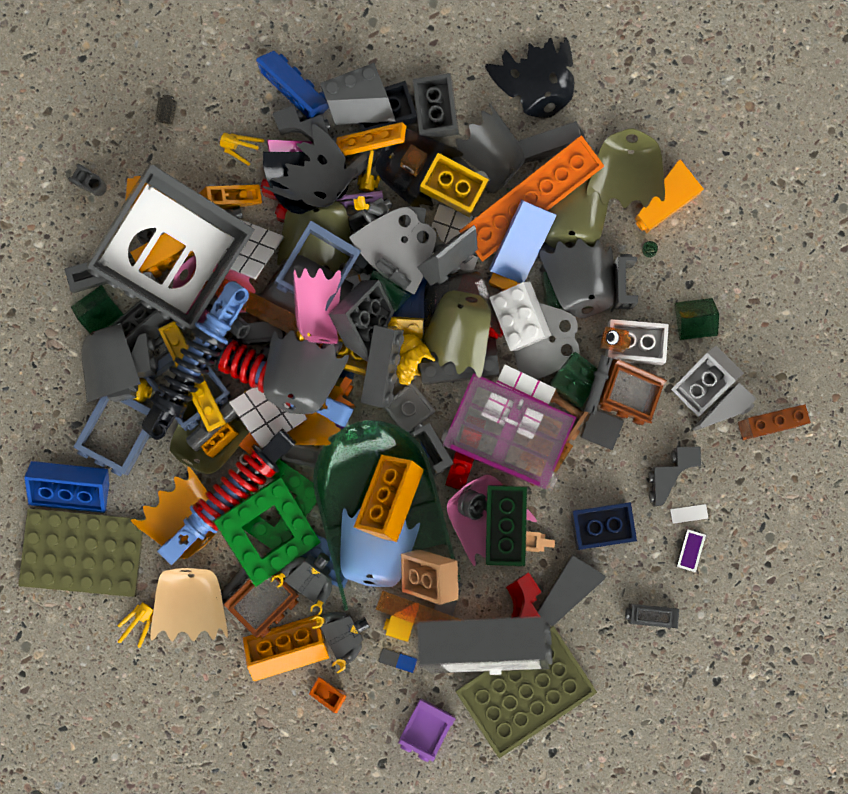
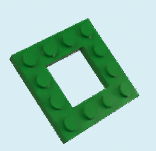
M278 459L275 463L280 471L272 478L281 477L286 487L297 495L294 500L307 518L325 491ZM260 516L242 526L243 530L271 550L293 537L282 518L275 527Z
M281 477L276 478L213 520L255 587L279 572L291 561L301 557L321 543ZM274 506L293 537L261 558L242 529V526Z

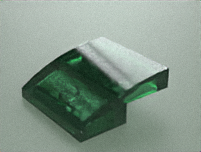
M574 352L563 364L549 385L556 388L558 392L575 405L582 407L589 396L595 377L593 374L594 371H597V368L577 352Z

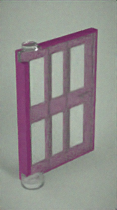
M473 373L449 431L444 430L441 441H444V447L552 492L559 476L558 473L554 472V469L576 417L486 378H478Z

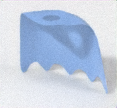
M344 508L342 512L340 566L343 576L346 579L366 586H395L402 577L401 554L412 551L420 529V523H417L414 528L408 529L405 519L398 541L393 542L354 528L360 509L353 518H350L347 510ZM367 574L373 575V578H368L366 576ZM363 581H371L375 584H368Z

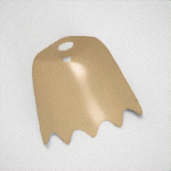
M176 568L163 571L160 574L153 609L151 640H154L161 631L166 632L171 642L175 640L180 632L187 633L190 639L195 641L202 631H207L211 639L214 640L219 628L223 630L228 638L221 590L214 572L206 569ZM180 570H191V571H190V572H182V571H180ZM188 574H194V577L191 578Z

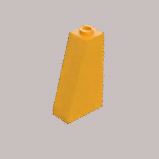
M681 159L664 179L665 200L661 201L659 197H653L650 204L646 208L643 207L635 218L637 227L641 231L644 230L646 234L700 195L704 190Z

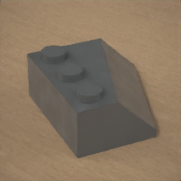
M375 63L320 83L335 125L365 122H396Z
M362 280L329 313V316L344 345L368 362L374 325L388 326L394 310L379 280Z

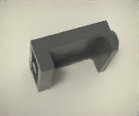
M621 254L613 263L615 277L613 309H633L638 304V295H626V268H632L637 262V257H632V254Z
M421 423L409 432L410 436L407 438V441L410 442L415 438H419L435 464L426 472L430 479L453 464L452 459L430 423L425 426Z

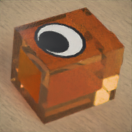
M411 144L401 159L400 167L417 176L426 163L428 154Z
M606 326L603 329L600 348L623 353L630 346L631 337H628L629 331Z

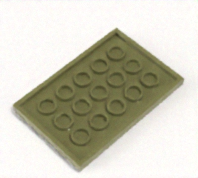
M28 508L18 586L136 597L143 531L137 528L131 522V519L139 521L145 519Z
M554 626L550 627L553 664H549V669L501 671V675H490L489 672H482L455 691L499 759L598 693Z

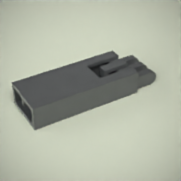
M130 252L128 253V259L132 258ZM134 259L129 260L131 266L135 265ZM87 262L64 269L72 293L107 284L106 278L102 276L97 278L90 274Z

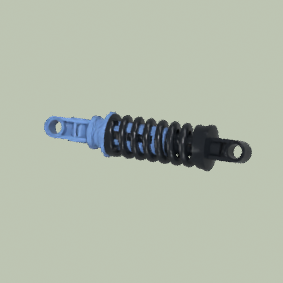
M231 281L225 285L213 308L207 313V319H205L203 324L195 323V327L191 332L195 337L194 340L187 339L185 341L189 345L188 350L181 348L180 353L184 355L183 358H175V362L179 365L177 368L174 366L169 368V371L174 373L175 377L172 378L165 375L164 380L170 383L169 387L163 384L158 386L161 391L165 392L164 395L161 396V392L156 390L153 396L150 397L153 406L142 421V429L153 439L159 440L163 438L174 418H182L184 416V412L187 409L185 401L193 399L191 392L195 393L198 391L196 383L201 384L204 381L202 374L206 375L209 373L207 365L212 366L215 363L212 356H219L220 350H223L224 346L228 344L229 341L224 336L232 328V323L238 317L240 310L249 298L248 290L237 282Z

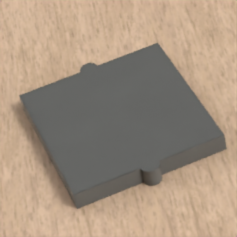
M597 410L596 415L590 414L588 421L585 422L586 426L581 438L613 450L617 438L620 437L619 433L624 421Z

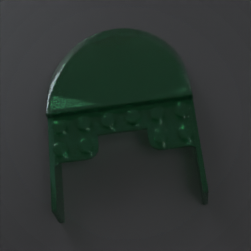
M376 420L357 422L335 433L329 440L331 444L324 445L318 455L313 474V486L341 599L346 611L349 610L340 575L342 512L345 508L349 517L353 518L361 508L381 455L412 460L424 469L406 517L408 529H412L417 523H420L413 549L421 550L444 544L449 558L455 560L431 466L420 443L403 428Z

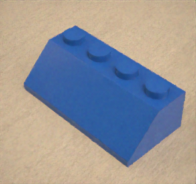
M272 51L256 59L260 73L308 119L321 115L328 109L323 93H318L310 80H304L301 77V72L295 66L291 67L283 54L280 53L278 55L275 51Z
M31 461L24 476L28 505L100 513L106 512L109 491L108 469Z

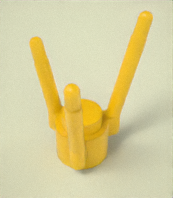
M224 132L220 139V147L225 148V153L250 166V162L232 151V149L236 150L238 145L258 150L259 146L239 140L263 143L264 139Z
M370 150L366 174L362 173L358 176L357 185H359L360 190L366 192H374V188L378 189L381 179L377 175L376 180H374L375 176L370 175L374 150Z
M144 602L140 605L137 604L135 609L117 625L121 627L134 615L136 617L119 638L118 643H121L139 620L142 622L147 620L137 645L138 648L141 647L153 617V608Z

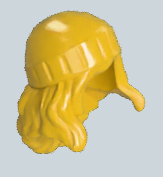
M412 334L403 335L404 342L400 349V363L397 365L396 371L399 383L404 385L411 384L415 375L421 376L417 366L421 363L422 358L435 361L428 347L418 336Z

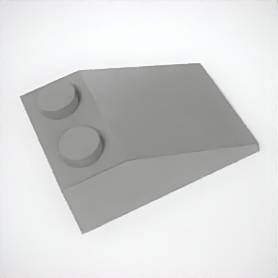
M715 346L671 390L699 417L744 372Z
M737 383L723 394L692 429L697 431L739 414H747L755 406L753 402L757 398L740 383Z

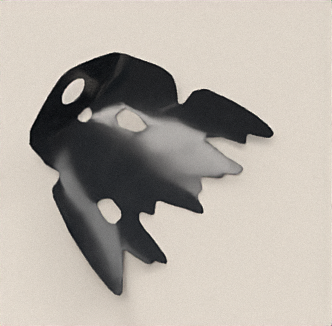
M566 37L564 38V43L560 42L558 53L552 38H549L543 48L534 47L529 43L527 59L521 58L520 63L515 62L510 53L504 50V54H502L503 65H485L490 77L508 96L513 98L521 95L520 102L523 112L529 116L550 118L563 109L573 97L575 81L572 73L566 68L567 66H573L571 47ZM517 69L520 73L519 77L514 78L511 75V70ZM553 72L557 77V83L554 84L550 81V74ZM546 92L551 93L550 96L545 97ZM547 104H555V108L552 111H544Z

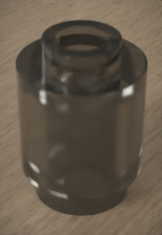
M163 95V97L158 98L155 114L157 122L171 124L172 120H174L177 101L174 100L173 96Z

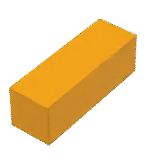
M493 273L488 284L505 291L520 283Z
M227 422L201 448L206 455L214 458L239 433L233 425Z

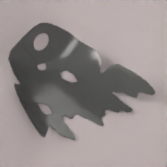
M312 124L314 145L306 142L297 143V146L308 155L310 161H304L303 167L286 163L288 176L272 178V180L289 189L275 186L273 188L263 186V188L292 200L298 201L302 199L311 206L329 207L339 197L337 193L341 192V195L358 173V169H344L346 158L343 152L324 130ZM323 155L327 159V164L322 165L317 160L318 156ZM314 192H324L326 194V198H319L314 194Z

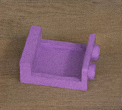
M420 698L399 738L400 748L409 753L411 751L418 753V757L426 762L429 760L434 761L448 730L456 719L455 716Z

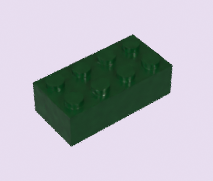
M487 486L486 565H526L527 486Z

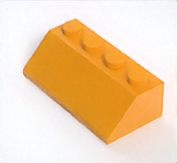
M381 455L354 528L381 539L397 542L424 469L412 460Z
M311 617L275 627L270 629L271 631L263 639L261 637L256 639L253 635L243 637L247 668L253 681L328 659L327 644L321 628H312L317 625V621L315 619L310 621Z

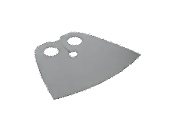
M402 207L372 221L349 238L354 246L361 250L360 253L367 262L385 278L388 279L389 277L376 267V263L380 258H384L395 268L398 267V271L412 281L405 290L415 294L423 278V274L417 267L432 255L436 242V232L430 225L421 223L413 210L408 207ZM401 215H408L410 217L411 223L409 226L402 227L399 224V217ZM426 231L429 234V239L426 243H420L417 240L418 232ZM403 236H406L408 238V241L406 243H402L401 238Z
M541 303L539 305L551 335L556 338L553 343L550 342L548 337L514 351L518 371L535 379H540L568 366L579 356V344L575 340V333L578 330L575 316L564 310ZM562 320L570 322L571 328L568 332L560 330L559 324ZM564 344L572 346L573 352L570 356H564L561 353V347Z

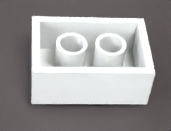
M522 282L489 297L510 351L520 350L552 336L531 282Z
M610 319L607 325V333L615 330L619 333L620 339L616 345H609L606 341L605 356L628 363L663 365L666 363L669 324Z

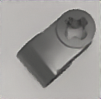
M77 163V169L68 180L95 196L103 195L107 190L106 183L98 175ZM99 182V186L92 189L93 184Z

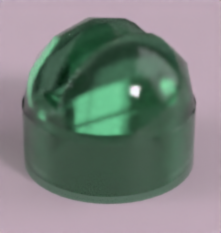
M647 241L644 243L642 253L645 257L652 258L657 254L658 246L655 242Z

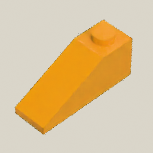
M259 185L206 186L199 192L200 195L224 210L262 203Z

